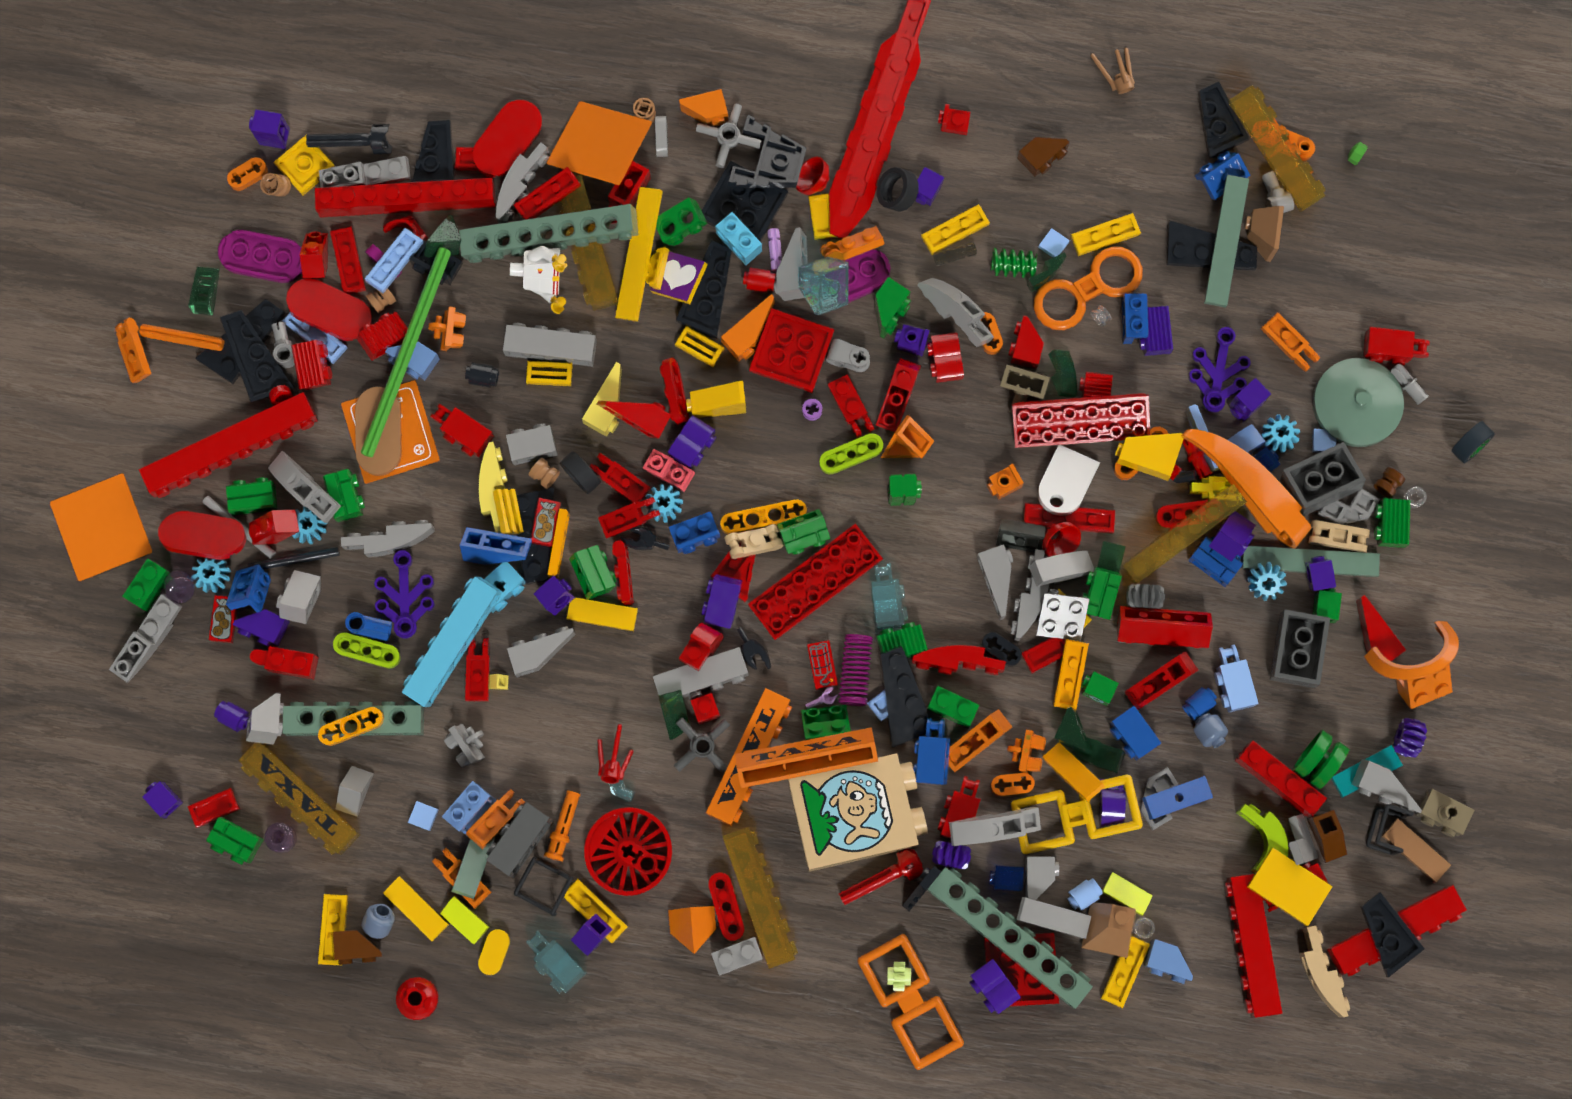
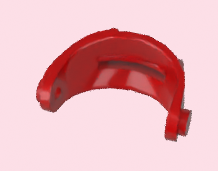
M412 216L390 221L383 226L384 233L396 227H405L423 241L428 239Z

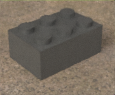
M1344 442L1284 469L1280 478L1285 489L1301 505L1300 513L1303 516L1361 490L1366 481Z
M1283 610L1279 614L1269 680L1316 688L1320 685L1330 623L1329 617L1291 610Z
M527 802L524 806L521 804L513 815L516 818L512 824L507 823L500 833L502 836L497 844L493 843L486 853L488 855L486 860L512 878L516 876L554 822Z

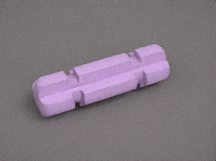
M772 228L767 231L768 240H770L771 270L777 272L782 259L781 242L779 240L780 232L778 228Z

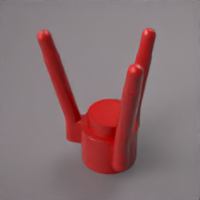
M621 724L617 726L611 760L606 761V764H604L602 740L599 739L597 741L598 776H601V780L609 784H616L619 780H623L624 772L633 755V750H630L621 767L620 763L616 761L622 730Z

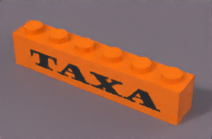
M765 688L706 811L707 815L732 826L733 822L738 823L743 813L740 807L743 801L748 802L753 790L750 787L741 788L735 754L769 748L772 740H777L782 731V727L779 726L782 719H787L792 710V707L789 706L790 699Z
M872 727L735 754L741 788L878 762Z

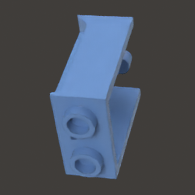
M472 781L442 817L456 830L466 835L469 828L496 802V799L480 785Z

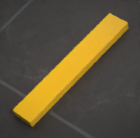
M640 187L636 205L638 235L632 236L629 242L615 315L617 319L636 322L639 319L663 193L660 189Z

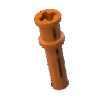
M567 790L555 831L549 836L551 840L547 852H544V857L563 862L566 843L570 841L568 833L581 794Z

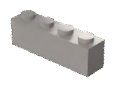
M513 323V325H506L503 352L505 356L565 362L593 367L597 340L596 336L588 331L571 333L570 330L565 328H557V331L548 330V327L541 325L530 328L522 323Z
M740 647L708 657L700 671L685 665L655 675L653 679L662 705L667 704L669 707L680 703L681 698L688 696L689 699H694L701 696L702 691L708 689L711 692L724 688L723 684L731 681L732 684L741 683L749 675Z

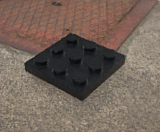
M730 160L701 211L707 223L713 227L733 212L761 242L785 201L788 190L784 188L727 187L733 166L746 169Z

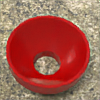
M816 156L802 164L796 190L804 195H811L821 192L826 188V184L829 181V166L825 160Z
M1070 522L1053 525L1046 531L1043 539L1045 554L1051 557L1075 552L1081 542L1080 530ZM1060 531L1059 536H1058L1057 538L1051 540V538L1053 537V535H1054L1056 532Z
M421 977L410 978L403 982L396 994V1004L400 1013L412 1020H422L429 1017L435 1011L439 1001L435 985ZM414 991L419 992L422 996V1001L417 1006L411 1005L408 1000L409 995Z

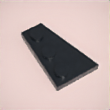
M1218 81L1199 90L1198 96L1209 159L1248 141L1250 137L1220 82Z
M428 121L411 182L454 180L451 121Z
M935 866L931 870L926 868L916 880L920 884L902 906L910 912L941 871Z
M1378 892L1360 906L1386 978H1389L1425 949L1381 892Z

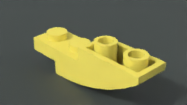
M490 442L485 450L480 468L479 501L483 516L491 515L495 532L501 533L493 491L505 489L504 483L508 482L505 469H501L499 461L503 460L500 447L496 448L494 442Z

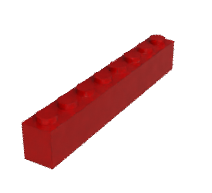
M492 178L315 188V210L320 218L496 207L495 184Z
M302 392L138 470L149 494L154 498H162L171 493L170 490L177 487H186L191 484L192 480L198 477L205 478L212 473L211 471L217 468H226L232 464V461L238 458L245 459L250 457L253 451L259 448L266 449L271 447L276 440H285L294 435L293 432L313 427L318 419L308 397Z

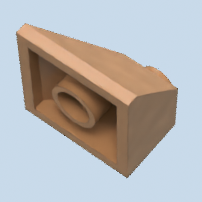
M1284 206L1253 209L1250 216H1246L1244 229L1248 230L1247 238L1253 246H1257V251L1267 262H1271L1279 249Z
M1091 904L1088 913L1091 916L1086 939L1083 938L1081 948L1128 958L1137 913L1136 909L1115 904Z

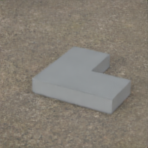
M1303 814L1288 818L1295 841L1289 843L1295 864L1299 865L1317 859L1318 855Z

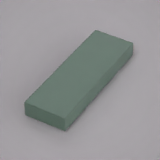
M495 837L483 850L471 839L469 840L451 892L474 899L487 862L488 855L486 853L493 844Z

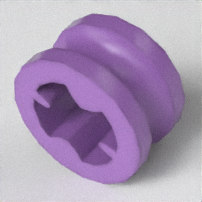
M816 399L805 401L802 407L803 416L810 421L819 419L822 415L821 403ZM812 405H815L816 410L819 409L818 413L808 414L809 410H806V408H811Z

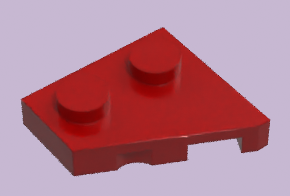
M729 550L710 577L714 579L717 574L742 580L739 599L745 603L748 599L756 554L732 559Z

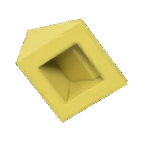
M501 674L490 675L489 689L508 690L509 676Z

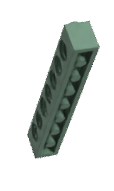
M631 204L462 229L459 230L461 256L470 263L482 262L484 258L498 260L502 259L504 255L523 256L526 250H533L540 246H545L548 249L560 248V250L567 249V246L571 245L585 247L591 242L605 244L609 243L611 239L617 238L619 240H630L632 236L638 235L636 209ZM617 221L616 227L610 230V223ZM595 224L594 231L588 233V227ZM574 227V232L570 236H566L567 230ZM552 230V236L549 239H545V234ZM527 234H531L530 240L524 243V237ZM506 237H510L509 243L503 246V240ZM488 240V246L482 249V243Z
M945 867L927 891L1072 1009H1076L1093 986L1089 984L1091 979L1081 971L1078 974L1070 968L1072 964L1062 956L1058 959L1052 954L1053 948L1044 941L1041 944L1034 939L1035 934L1025 926L1021 929L1015 924L1017 920L1008 912L1001 913L996 909L999 905L989 897L984 899L978 894L980 889L971 882L968 884L964 883L960 879L962 875L952 867L949 870ZM958 885L962 889L961 897L953 898L949 893L950 887ZM970 900L979 902V912L972 913L968 910V902ZM988 915H995L998 918L999 923L996 928H990L986 924ZM1009 929L1014 930L1017 934V939L1014 943H1009L1005 940L1004 934ZM1027 944L1035 948V955L1032 958H1027L1023 954V948ZM1045 959L1051 960L1054 965L1050 973L1042 970L1041 964ZM1064 974L1069 975L1072 979V984L1068 988H1064L1060 984V978Z

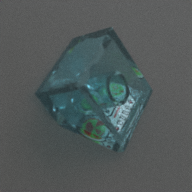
M826 257L799 266V290L816 315L848 305L849 262Z

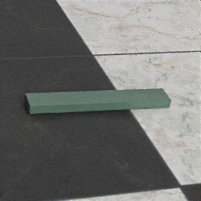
M1232 175L1226 176L1204 304L1227 307L1249 178Z
M1248 546L1242 555V562L1244 563L1242 569L1259 570L1258 563H1261L1265 568L1266 563L1271 562L1272 567L1279 565L1280 571L1307 573L1306 562H1311L1312 557L1325 556V559L1332 560L1334 575L1378 577L1380 554Z

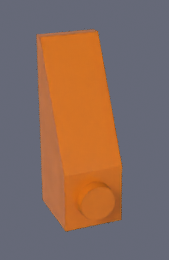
M772 294L721 336V343L738 362L743 358L747 360L754 354V349L763 332L771 308L774 306V296Z
M999 709L950 746L949 766L954 773L1013 728Z

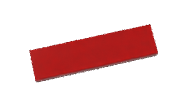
M1025 503L1023 522L1045 526L1047 529L1058 523L1070 522L1080 531L1113 534L1115 510L1078 507L1071 514L1059 516L1049 513L1041 504Z

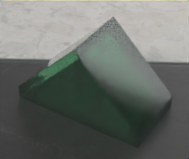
M448 215L427 240L424 256L428 258L436 257L440 247L448 249L451 255L459 254L461 237L453 216Z
M1073 707L1067 708L1054 738L1062 745L1087 755L1093 754L1078 713Z

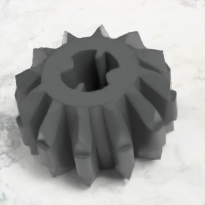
M1131 584L1126 592L1127 605L1129 607L1160 609L1165 601L1164 588L1158 585Z

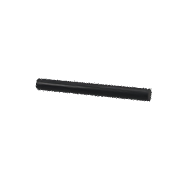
M335 547L248 563V567L260 565L265 570L340 556L339 548Z

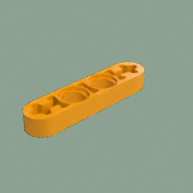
M799 499L725 514L720 521V525L725 534L761 529L773 524L777 526L781 522L798 517L792 512L788 513L789 518L785 519L783 507L787 506V511L793 510L794 505H798L799 508H803L799 516L807 513V507ZM772 509L779 510L781 512L780 519L777 521L771 520L768 517L769 511ZM749 514H756L759 517V522L756 525H749L746 518ZM738 516H743L744 528H741L740 523L735 524L732 530H729L728 526H724L728 522L727 519L737 522L740 521Z

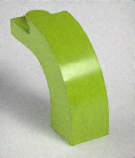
M1246 804L1242 805L1236 813L1259 831L1264 843L1262 856L1251 870L1256 874L1271 848L1278 850L1288 857V840L1282 824L1274 814L1268 811L1261 816V811L1252 804H1249V806Z

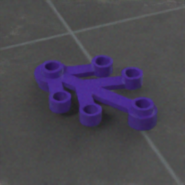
M1223 327L1217 333L1216 339L1219 343L1216 367L1206 356L1207 353L1204 348L1198 347L1192 353L1193 360L1200 362L1213 380L1211 389L1202 378L1203 373L1201 370L1193 369L1188 375L1189 381L1196 383L1204 394L1203 405L1210 412L1222 410L1225 406L1226 398L1242 391L1247 386L1246 380L1238 377L1231 386L1221 391L1222 382L1240 370H1247L1251 364L1248 357L1241 356L1236 363L1225 369L1228 347L1236 337L1234 330L1230 327ZM1227 335L1229 340L1223 341L1221 336ZM1196 352H1202L1203 357L1198 358ZM1241 360L1246 361V362H1247V366H1245V367L1241 366V365H1240V361H1241ZM1192 373H1197L1199 379L1192 378ZM1237 381L1243 383L1242 388L1236 386ZM1215 398L1218 402L1217 405H1212L1210 399Z
M400 550L393 557L394 564L399 568L400 594L389 585L388 580L384 577H378L374 582L375 587L379 591H383L400 606V616L390 608L389 603L384 599H379L375 603V609L379 613L385 614L394 623V631L397 636L407 639L416 633V622L426 611H431L435 607V602L431 597H424L420 602V606L410 615L411 604L425 589L433 587L434 579L428 574L421 576L420 582L409 593L408 568L412 565L413 558L409 552ZM402 557H407L408 561L406 564H400ZM425 578L431 579V583L429 585L423 584V580ZM381 580L386 582L383 588L378 587V583ZM426 600H430L432 603L428 608L424 607ZM380 603H386L384 610H379ZM404 624H409L410 628L408 631H402Z

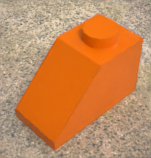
M722 89L679 99L680 110L705 125L720 126L729 121Z

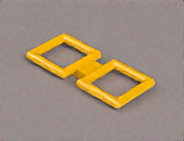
M1126 774L1100 780L1105 786L1103 789L1124 785L1132 821L1096 829L1090 801L1087 802L1080 794V801L1067 804L1062 790L1013 800L1011 802L1012 811L1057 800L1065 835L1029 844L1026 833V836L1018 837L1021 852L1023 854H1030L1073 844L1075 837L1072 827L1085 824L1090 839L1141 829L1143 823L1132 777Z

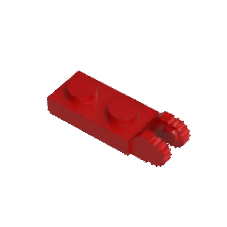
M848 374L828 383L827 386L847 425L849 424L856 438L862 436L861 430L855 422L861 418L866 429L869 432L873 431L874 427L868 417V412Z
M599 453L597 458L600 462L606 464L609 469L604 473L596 465L591 464L589 466L603 482L631 503L641 502L651 489L616 461H611L602 453Z
M654 497L641 502H634L598 517L606 539L659 516V510H654L644 515L641 507L653 504L655 502Z
M617 540L612 544V554L617 558L618 564L614 565L615 576L620 581V586H617V597L625 606L633 605L634 597L628 546L623 541Z
M474 638L468 647V655H466L465 701L489 702V638H483L482 655H475L476 641Z

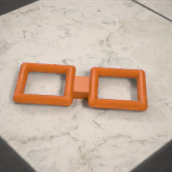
M905 934L891 939L858 958L857 962L880 1005L887 1007L896 1001L899 1004L903 1014L893 1019L891 1025L916 1070H921L964 1045V1040L941 998L935 996L924 1002L918 992V989L930 982V978ZM901 945L919 978L911 982V986L906 985L904 991H895L886 996L869 962ZM935 1007L953 1041L920 1059L902 1025Z

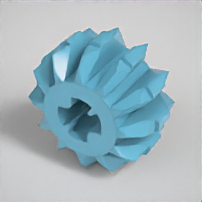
M1280 414L1275 416V420L1270 417L1267 420L1268 424L1262 426L1265 432L1261 436L1264 439H1268L1264 445L1267 447L1272 444V452H1275L1278 447L1281 453H1284L1286 448L1292 450L1294 448L1293 443L1299 441L1296 435L1300 433V429L1293 428L1297 422L1289 423V416L1287 415L1283 420ZM1279 430L1283 431L1282 435L1284 436L1282 438L1278 436Z
M660 484L661 491H657L655 487L651 488L654 496L647 494L646 499L654 497L655 502L645 506V508H651L647 513L659 510L660 515L654 518L656 522L662 516L664 523H667V516L669 515L675 520L674 512H682L678 505L683 504V500L677 499L680 496V492L675 491L672 493L673 486L671 485L667 488V491L663 484ZM660 500L668 501V506L666 508L663 505L660 506Z
M303 506L302 513L296 509L299 532L292 535L294 539L299 537V542L302 544L306 539L309 544H313V537L320 541L322 538L319 533L327 532L322 526L328 523L319 519L307 507ZM310 521L312 523L311 528L307 526L308 529H306L304 527L305 522L309 523Z
M205 558V562H203L201 559H197V563L200 566L192 567V570L197 573L191 576L193 580H198L195 586L197 588L203 587V591L206 593L210 588L213 593H217V586L224 589L226 586L222 582L224 580L230 581V577L225 574L231 572L229 567H225L227 561ZM212 571L215 572V575H214V576H213V575H210V577L207 576V573H208V572H212Z
M1267 562L1264 568L1261 563H1258V571L1255 569L1250 570L1254 576L1247 578L1248 582L1252 583L1248 588L1250 591H1254L1256 598L1262 595V599L1267 601L1268 596L1271 595L1272 599L1276 600L1275 593L1283 594L1284 591L1281 586L1287 585V582L1283 580L1286 574L1284 571H1280L1279 565L1272 567L1271 562ZM1267 578H1270L1271 581H1268L1267 585H1264L1263 581L1265 582L1267 581Z

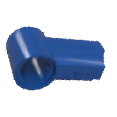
M353 612L347 616L345 625L351 634L387 642L389 640L392 622L364 616L358 612ZM353 620H362V626L359 629H352L351 622Z

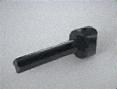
M372 124L370 133L306 134L307 147L371 146L373 154H391L392 146L385 135L390 124Z

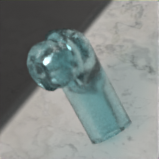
M619 780L616 784H609L613 795L629 802L632 801L635 791L626 788L623 780Z

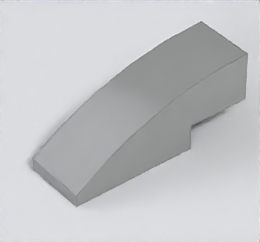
M1088 551L1070 552L1035 560L1029 566L1037 587L1050 583H1060L1088 575L1089 571H1094Z
M1022 897L1017 920L1086 939L1091 916Z

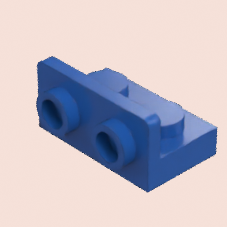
M1226 151L1217 157L1218 160L1214 163L1202 166L1199 169L1200 172L1195 175L1197 180L1203 182L1211 199L1216 200L1223 195L1227 175L1243 178L1251 176L1239 153Z
M1124 294L1121 301L1123 344H1132L1134 338L1148 337L1147 294Z
M711 511L669 527L678 553L689 554L694 552L697 546L702 544L705 546L713 545L720 538V533Z
M260 565L236 571L226 602L230 610L250 605L256 612L262 611L271 578Z

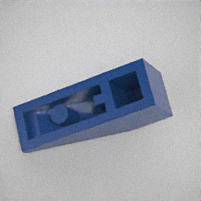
M466 527L460 543L463 561L487 565L526 560L532 539Z

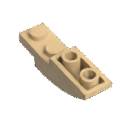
M1316 926L1303 928L1308 951L1299 954L1308 979L1330 1010L1338 1017H1348L1347 1011H1350L1347 997H1343L1341 989L1344 987L1341 974L1337 973V970L1327 971L1329 960L1327 954L1322 951L1323 936L1320 929L1317 930Z

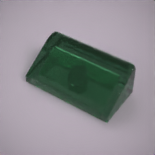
M681 690L658 695L670 740L684 733L676 724L681 717L690 725Z

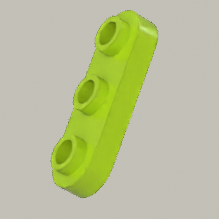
M867 434L826 451L820 457V468L824 473L831 475L874 458L882 452L883 440L877 434ZM874 443L876 448L870 450L868 444ZM854 452L856 456L849 458L847 453ZM832 460L834 461L835 465L833 467H829L826 464L827 461Z
M340 633L333 641V648L339 655L383 668H394L401 659L400 652L394 646L357 635ZM345 641L350 643L347 649L342 648V644ZM367 647L371 648L369 655L364 654V650ZM387 654H393L391 661H386L385 657Z

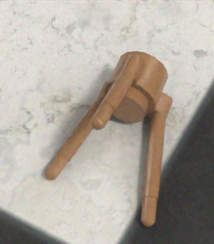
M1128 48L1124 49L1127 72L1125 71L1119 50H1115L1121 72L1115 76V81L1110 77L1095 54L1092 53L1090 55L1109 82L1112 91L1117 90L1118 94H1124L1135 88Z

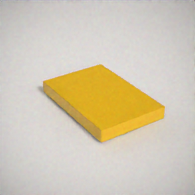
M1271 848L1247 886L1305 926L1310 924L1332 889L1331 885L1302 866L1295 864L1293 860L1274 848Z

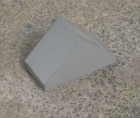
M351 766L339 785L335 809L358 817L374 773Z

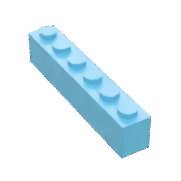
M475 576L473 579L468 580L464 587L465 593L452 606L453 612L442 621L440 625L441 631L437 637L434 636L427 646L429 650L425 656L422 655L415 665L417 669L413 675L410 674L404 681L403 686L405 688L402 693L423 707H431L503 591L482 577Z

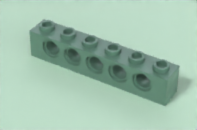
M413 701L404 702V706H395V702H382V706H373V702H359V706H350V702H336V706H327V702H313V706H304L303 702H290V706H283L282 734L286 736H318L320 728L327 724L326 717L328 714L335 713L336 720L366 708L375 707L384 715L383 724L359 736L424 735V707ZM373 712L369 713L370 717L365 720H363L361 716H359V720L362 723V729L366 727L364 725L365 722L371 721V718L374 715ZM400 712L404 713L405 720L401 724H396L394 721L395 715ZM312 713L313 721L310 724H304V715ZM349 721L346 722L345 730L348 733L355 732L357 723L350 724ZM340 724L336 726L339 730L331 732L328 729L326 730L327 734L325 736H333L337 733H340L341 736H344V734L340 730Z

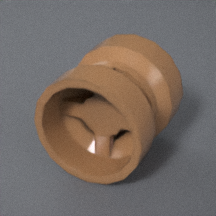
M648 98L636 100L633 105L634 116L652 121L653 123L656 112L652 100Z
M267 173L262 177L260 187L266 195L283 197L290 192L291 182L285 175Z
M388 288L384 294L377 290L366 295V298L378 314L384 310L385 306L396 302Z
M540 458L529 472L531 478L541 480V485L545 489H548L560 474V471L555 467L550 468L548 462L543 458Z

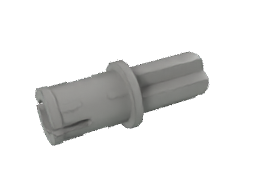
M1399 363L1391 369V373L1403 386L1402 390H1406L1417 405L1428 398L1429 395L1416 382L1417 378H1413L1402 364Z

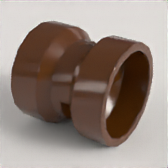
M1387 467L1383 472V477L1378 479L1373 486L1381 495L1392 499L1396 494L1397 487L1402 486L1405 482V478L1397 470Z

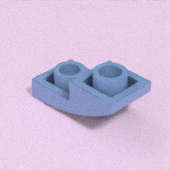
M1253 424L1228 439V441L1239 446L1249 454L1266 442Z

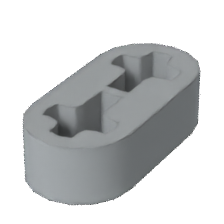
M655 116L657 157H668L667 117Z

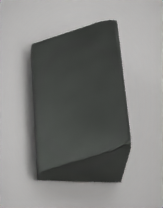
M1001 519L996 546L1004 545L1006 548L1028 552L1041 550L1045 526Z

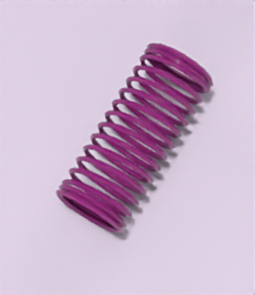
M846 634L844 635L846 640L844 642L845 647H843L845 650L843 655L845 657L842 658L844 660L842 662L844 667L841 668L844 672L841 673L843 677L840 678L843 682L840 683L842 687L839 688L842 692L839 693L841 697L838 699V703L851 706H866L867 698L845 696L842 694L866 696L868 693L845 691L842 689L868 690L866 687L846 686L843 684L869 685L867 682L844 680L846 678L869 680L868 677L844 674L869 675V672L848 671L845 668L870 670V667L849 666L845 663L870 665L871 663L866 661H850L845 658L871 660V657L851 656L845 653L871 655L872 653L868 651H851L846 648L871 650L872 647L848 645L846 643L872 645L873 638L867 635Z

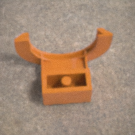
M1434 622L1437 626L1435 629L1444 640V646L1441 652L1428 662L1418 665L1396 664L1386 659L1377 647L1371 648L1364 656L1368 664L1377 673L1391 679H1396L1398 693L1410 709L1453 692L1450 663L1457 655L1459 640L1456 632L1448 622Z

